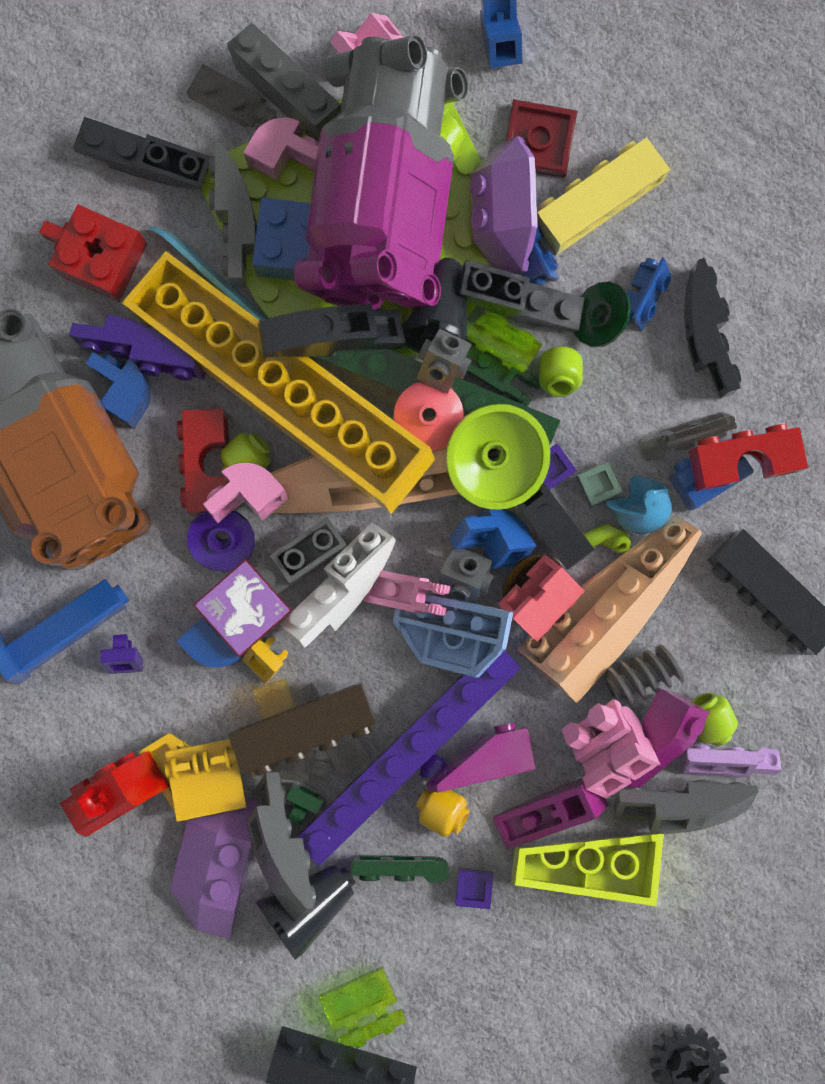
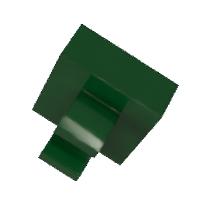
M294 783L286 797L287 800L295 803L289 819L301 825L308 810L318 814L326 797Z

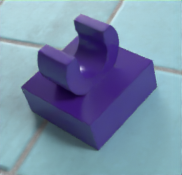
M113 635V649L101 650L100 663L108 674L143 672V658L136 647L132 648V641L128 640V635Z

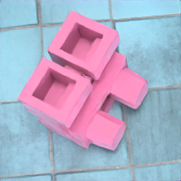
M615 699L605 706L598 703L589 709L587 718L579 724L571 722L562 729L566 744L573 749L576 761L583 764L586 775L582 779L586 790L606 799L631 783L630 778L636 780L660 764L650 740L644 736L639 718L630 708L622 707L620 702Z

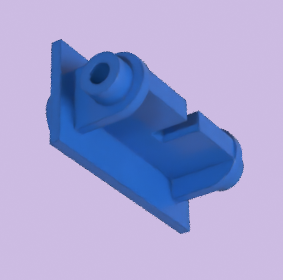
M537 224L533 248L527 259L529 266L527 272H524V276L530 278V283L543 286L546 284L544 279L546 277L553 280L559 279L555 272L558 264L551 251H545L540 241L544 239V235Z
M646 258L645 262H641L631 282L633 287L641 290L639 293L629 289L626 292L631 304L628 323L633 319L639 331L643 330L647 321L650 322L653 319L657 309L656 302L661 292H665L670 284L671 273L665 258H661L659 263L652 258Z

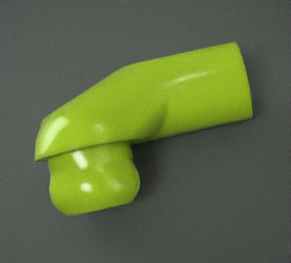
M603 524L583 533L593 547L602 544L617 553H625L631 546L628 534L610 524Z

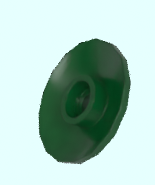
M610 281L598 282L587 288L580 296L584 298L579 330L574 332V335L581 343L592 348L604 347L614 342L624 332L631 311L629 296L620 285Z

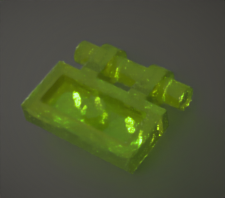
M485 310L474 326H471L467 332L468 340L476 344V349L482 353L485 351L502 360V365L509 369L514 367L522 373L526 371L543 345L531 333L517 329L507 323L503 316L491 313L488 310Z
M384 966L319 995V1000L332 1031L346 1025L349 1032L338 1037V1043L350 1047L355 1046L358 1049L367 1045V1040L382 1033L387 1036L396 1031L395 1027L407 1022L402 1009L390 1014L386 1008L397 1002V996ZM375 1012L378 1020L361 1027L358 1020Z

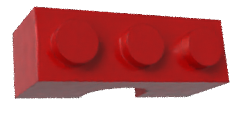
M223 408L182 411V420L177 421V435L179 441H183L184 454H179L178 458L180 474H185V488L180 489V502L182 508H186V513L191 516H198L201 512L206 511L203 504L207 501L209 493L218 486L228 484L224 476L212 477L207 475L204 470L206 455L213 449L225 448L229 444L228 414Z
M778 424L765 428L766 433L753 435V430H746L731 434L732 440L720 442L719 436L698 440V446L688 451L696 491L729 486L739 482L737 464L742 455L751 456L759 462L764 479L798 473L808 469L800 427L787 429V424Z

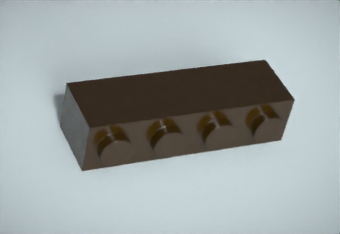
M359 682L234 730L228 734L242 774L252 772L254 777L273 770L272 763L285 759L286 763L290 764L307 757L305 751L318 746L320 751H324L340 744L338 738L351 733L354 739L372 732L371 725L376 724L377 719L363 682Z

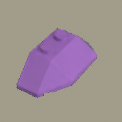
M516 136L496 146L471 173L470 192L473 242L493 268L519 275L528 270L529 261L527 259L532 251L537 231L535 158L530 149L524 144V139Z
M245 797L246 808L193 818L187 821L170 886V892L196 930L229 939L232 936L253 853L247 819L256 806H258V800Z

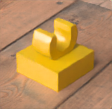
M274 637L268 638L264 643L259 640L248 650L242 659L265 684L284 665L283 661L288 655L286 649L280 655H275L270 650V647L276 640Z

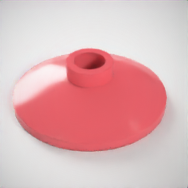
M422 381L406 388L399 396L394 408V421L429 446L432 451L447 446L452 431L464 418L462 403L452 389L447 394ZM427 408L433 409L436 413V418L431 422L425 421L422 417V412Z

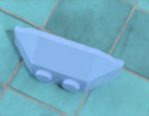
M426 594L425 604L442 605V607L446 608L445 616L423 612V614L395 608L393 624L398 630H401L406 643L422 664L479 678L507 647L513 616L512 612Z

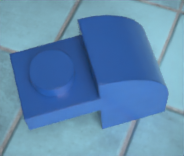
M481 0V30L489 67L497 68L522 64V32L517 20V1Z
M93 352L85 364L94 372L113 383L101 400L104 409L135 428L150 403L151 389L148 379L130 359L123 367V364L112 356L105 354L101 358Z
M483 508L478 516L471 515L462 519L449 538L454 550L482 547L487 558L492 560L491 566L493 569L513 567L521 559L527 557L536 547L524 523L507 509Z
M203 617L177 640L180 646L196 662L204 666L225 667L243 659V656L239 658Z

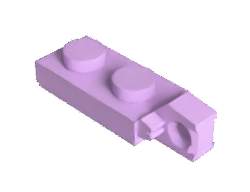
M697 745L688 748L680 760V772L687 775L747 778L751 774L778 775L781 771L779 750L763 747L755 752L745 751L741 747L715 750L705 745Z

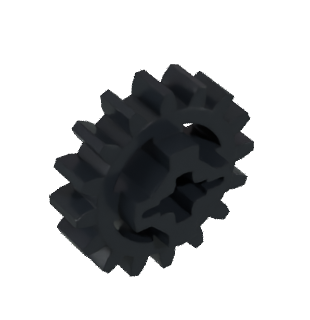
M690 1024L686 1025L684 1033H681L676 1026H673L672 1037L669 1038L666 1034L662 1033L660 1036L664 1044L662 1046L653 1044L652 1048L658 1057L650 1058L649 1063L652 1068L656 1069L651 1073L655 1083L725 1084L720 1074L729 1073L728 1067L725 1063L721 1062L727 1056L722 1049H717L720 1043L714 1036L708 1038V1033L704 1028L701 1027L697 1034H695ZM689 1044L699 1045L706 1050H703L702 1048L694 1049L690 1047ZM689 1061H692V1062L690 1063L691 1069L686 1070V1069H687L686 1063L689 1062Z

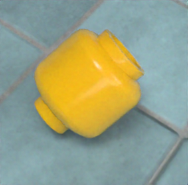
M424 790L416 804V808L420 810L419 822L442 837H448L452 833L459 834L470 814V810L466 808L467 801L465 797L453 790L438 793Z

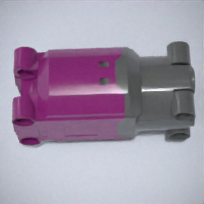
M415 34L394 40L366 37L361 41L360 46L353 50L329 55L324 63V72L328 82L336 88L344 86L340 113L325 124L320 132L305 239L310 247L308 258L301 259L296 263L294 278L301 290L333 305L372 304L373 310H376L382 305L383 299L407 308L434 306L440 300L441 285L437 276L433 274L434 266L440 261L454 155L450 148L451 145L440 134L444 105L464 100L468 95L469 83L466 73L461 68L447 69L448 66L443 61V54L435 48L426 47L424 40L419 35Z

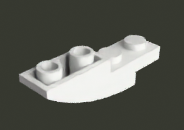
M373 522L367 526L324 568L329 577L280 623L284 631L304 648L327 626L336 631L357 608L377 580L396 542L394 537Z

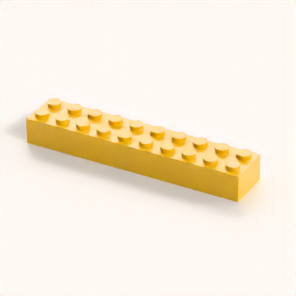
M167 251L122 302L139 322L158 331L186 352L203 371L388 513L392 514L435 461L429 446L308 356L263 357L258 329L259 320Z

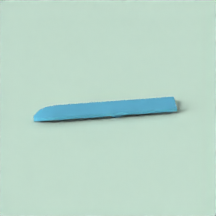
M154 226L149 228V230L161 235L196 266L195 268L218 289H221L228 298L259 321L268 319L184 241L165 229Z

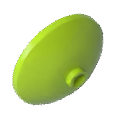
M490 404L477 408L467 414L452 431L446 448V467L452 484L465 499L486 509H507L525 502L540 488L546 478L550 465V445L541 424L528 412L508 404ZM491 448H497L498 455L494 459L488 458V451Z

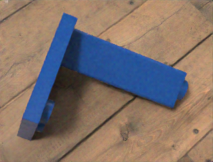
M105 578L8 644L0 632L1 674L6 681L17 684L23 683L31 677L30 673L127 608L125 604L130 601L119 584L112 588Z

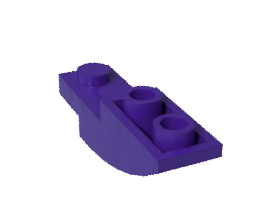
M107 315L104 327L72 323L69 336L85 352L100 354V351H108L114 356L130 359L140 368L139 371L149 376L157 377L160 376V373H166L181 381H191L192 378L205 379L206 373L186 352L158 331L141 323Z

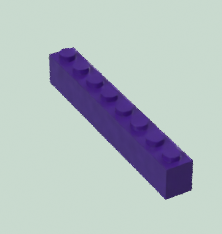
M503 651L479 678L462 674L298 834L296 838H303L304 851H308L309 856L320 866L489 701L521 667Z

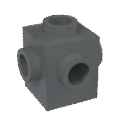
M439 329L434 340L426 339L418 358L423 360L416 379L448 394L456 377L463 380L472 360L466 358L472 344Z
M452 548L440 572L439 584L450 586L449 593L456 600L477 604L481 593L487 595L495 577L490 574L492 560L487 559L477 551L469 552L465 549L454 550Z

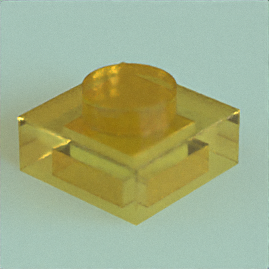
M287 678L253 689L262 720L296 707Z

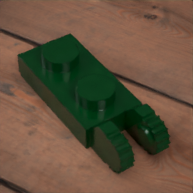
M467 330L468 342L472 344L466 358L472 360L467 373L500 394L504 395L505 393L510 399L528 406L531 402L530 397L510 384L516 376L527 386L538 390L540 388L539 378L522 368V364Z
M354 855L352 859V875H359V880L378 881L380 876H394L395 881L408 882L414 881L415 876H423L429 883H436V881L440 883L441 881L444 882L445 879L447 880L450 870L446 859L439 856L435 858V856Z

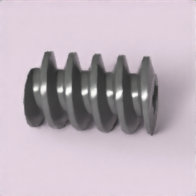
M660 644L655 647V655L649 650L644 651L642 656L643 662L637 656L631 657V668L623 661L618 664V673L611 667L607 668L605 672L606 683L613 699L621 704V699L624 698L632 706L635 704L634 693L636 692L645 700L647 699V687H650L657 693L659 682L662 681L668 688H671L672 676H675L681 683L684 682V676L676 659L663 645Z

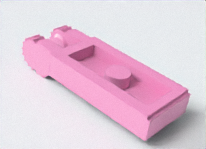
M381 570L377 580L363 601L423 614V612L445 616V607L433 603L425 604L427 590L436 594H449L450 586L431 583L429 579Z

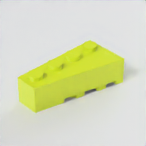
M649 833L515 847L510 883L516 886L657 907L664 834Z

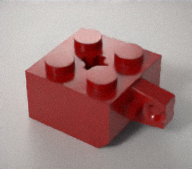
M77 204L69 222H65L64 227L44 221L39 231L43 235L42 237L55 243L53 247L54 253L48 265L58 275L120 303L147 246V242L138 230Z
M149 751L137 757L131 752L116 762H112L96 771L92 777L86 778L71 787L69 790L72 795L60 802V805L76 833L87 837L170 786Z

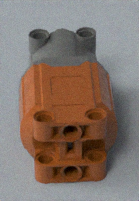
M8 308L0 312V513L14 537L32 541L31 553L36 561L71 570H80L99 559L117 552L126 544L148 532L151 523L150 517L145 510L136 505L132 497L139 477V471L91 383L64 372L55 355L57 349L55 341L41 329L33 315L22 314L16 309ZM136 512L139 516V523L134 529L128 530L135 520ZM46 546L48 547L49 551L51 552L52 558H49V557L47 556V554H46ZM76 558L75 561H73V562H71V563L68 562V561H70V560Z

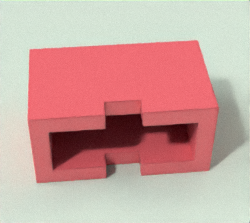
M545 554L526 573L529 577L528 581L521 588L516 584L498 603L503 610L512 612V619L536 641L548 632L552 625L584 593V590L573 578Z

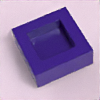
M558 443L550 448V465L543 482L549 490L577 471Z
M458 868L455 905L491 909L494 873L492 871Z

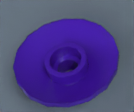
M206 510L201 512L191 522L187 532V547L193 558L203 567L214 571H231L245 559H250L255 547V533L250 522L237 511L233 510L217 523ZM224 531L229 537L220 539L217 536V532Z

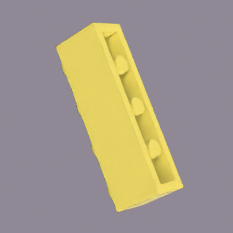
M647 137L637 144L635 141L628 143L619 151V157L611 162L608 160L602 161L591 171V176L584 181L580 178L576 179L565 188V194L556 200L554 197H550L537 208V224L545 240L556 255L664 182L670 168Z

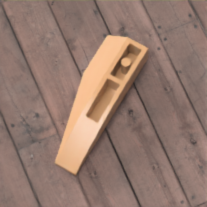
M436 416L424 418V420L427 422H431L436 418ZM447 446L432 451L435 461L399 505L460 494L452 484L447 472ZM314 455L271 472L272 476L285 489L288 500L272 513H328L381 507Z
M676 515L673 516L663 527L649 534L580 586L584 593L552 625L551 629L538 641L529 636L517 651L554 686L575 703H578L646 624L685 565L702 534L701 531Z

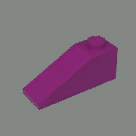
M658 688L642 721V731L645 738L650 740L660 764L636 780L630 778L631 783L627 787L641 788L692 746L705 727V720L709 711L679 694Z
M514 722L495 725V732L482 735L426 783L427 791L438 793L535 770L528 728H516Z
M580 778L495 815L493 820L506 849H510L595 820L609 805L606 798L587 791L583 779Z

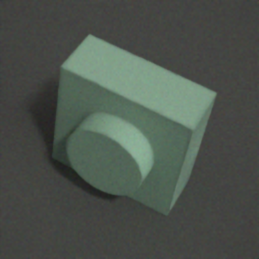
M609 461L576 476L590 507L623 492Z

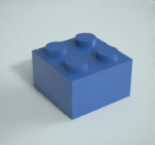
M261 197L252 262L257 276L295 281L294 269L296 263L301 259L308 258L310 247L305 239L310 203Z

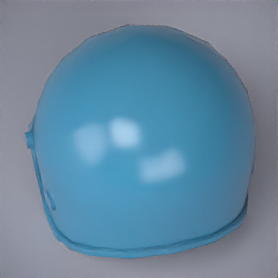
M638 475L630 479L628 484L629 497L612 498L606 502V505L615 514L619 524L626 530L636 534H649L657 531L665 525L672 511L668 487L661 482Z

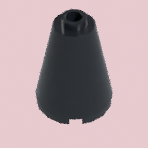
M443 258L434 266L433 274L437 276L441 285V296L438 303L434 306L410 307L402 322L406 341L404 345L417 353H420L426 339L434 340L439 329L468 342L466 300L458 295L463 267L457 260Z
M332 865L309 875V883L315 889L316 901L312 911L302 921H295L283 908L273 892L262 896L256 902L294 960L300 956L302 957L353 896L354 891L351 887L356 882L344 866L338 869L335 865Z

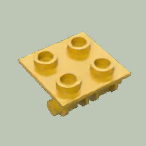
M230 739L165 752V772L170 780L177 822L246 808L239 763Z

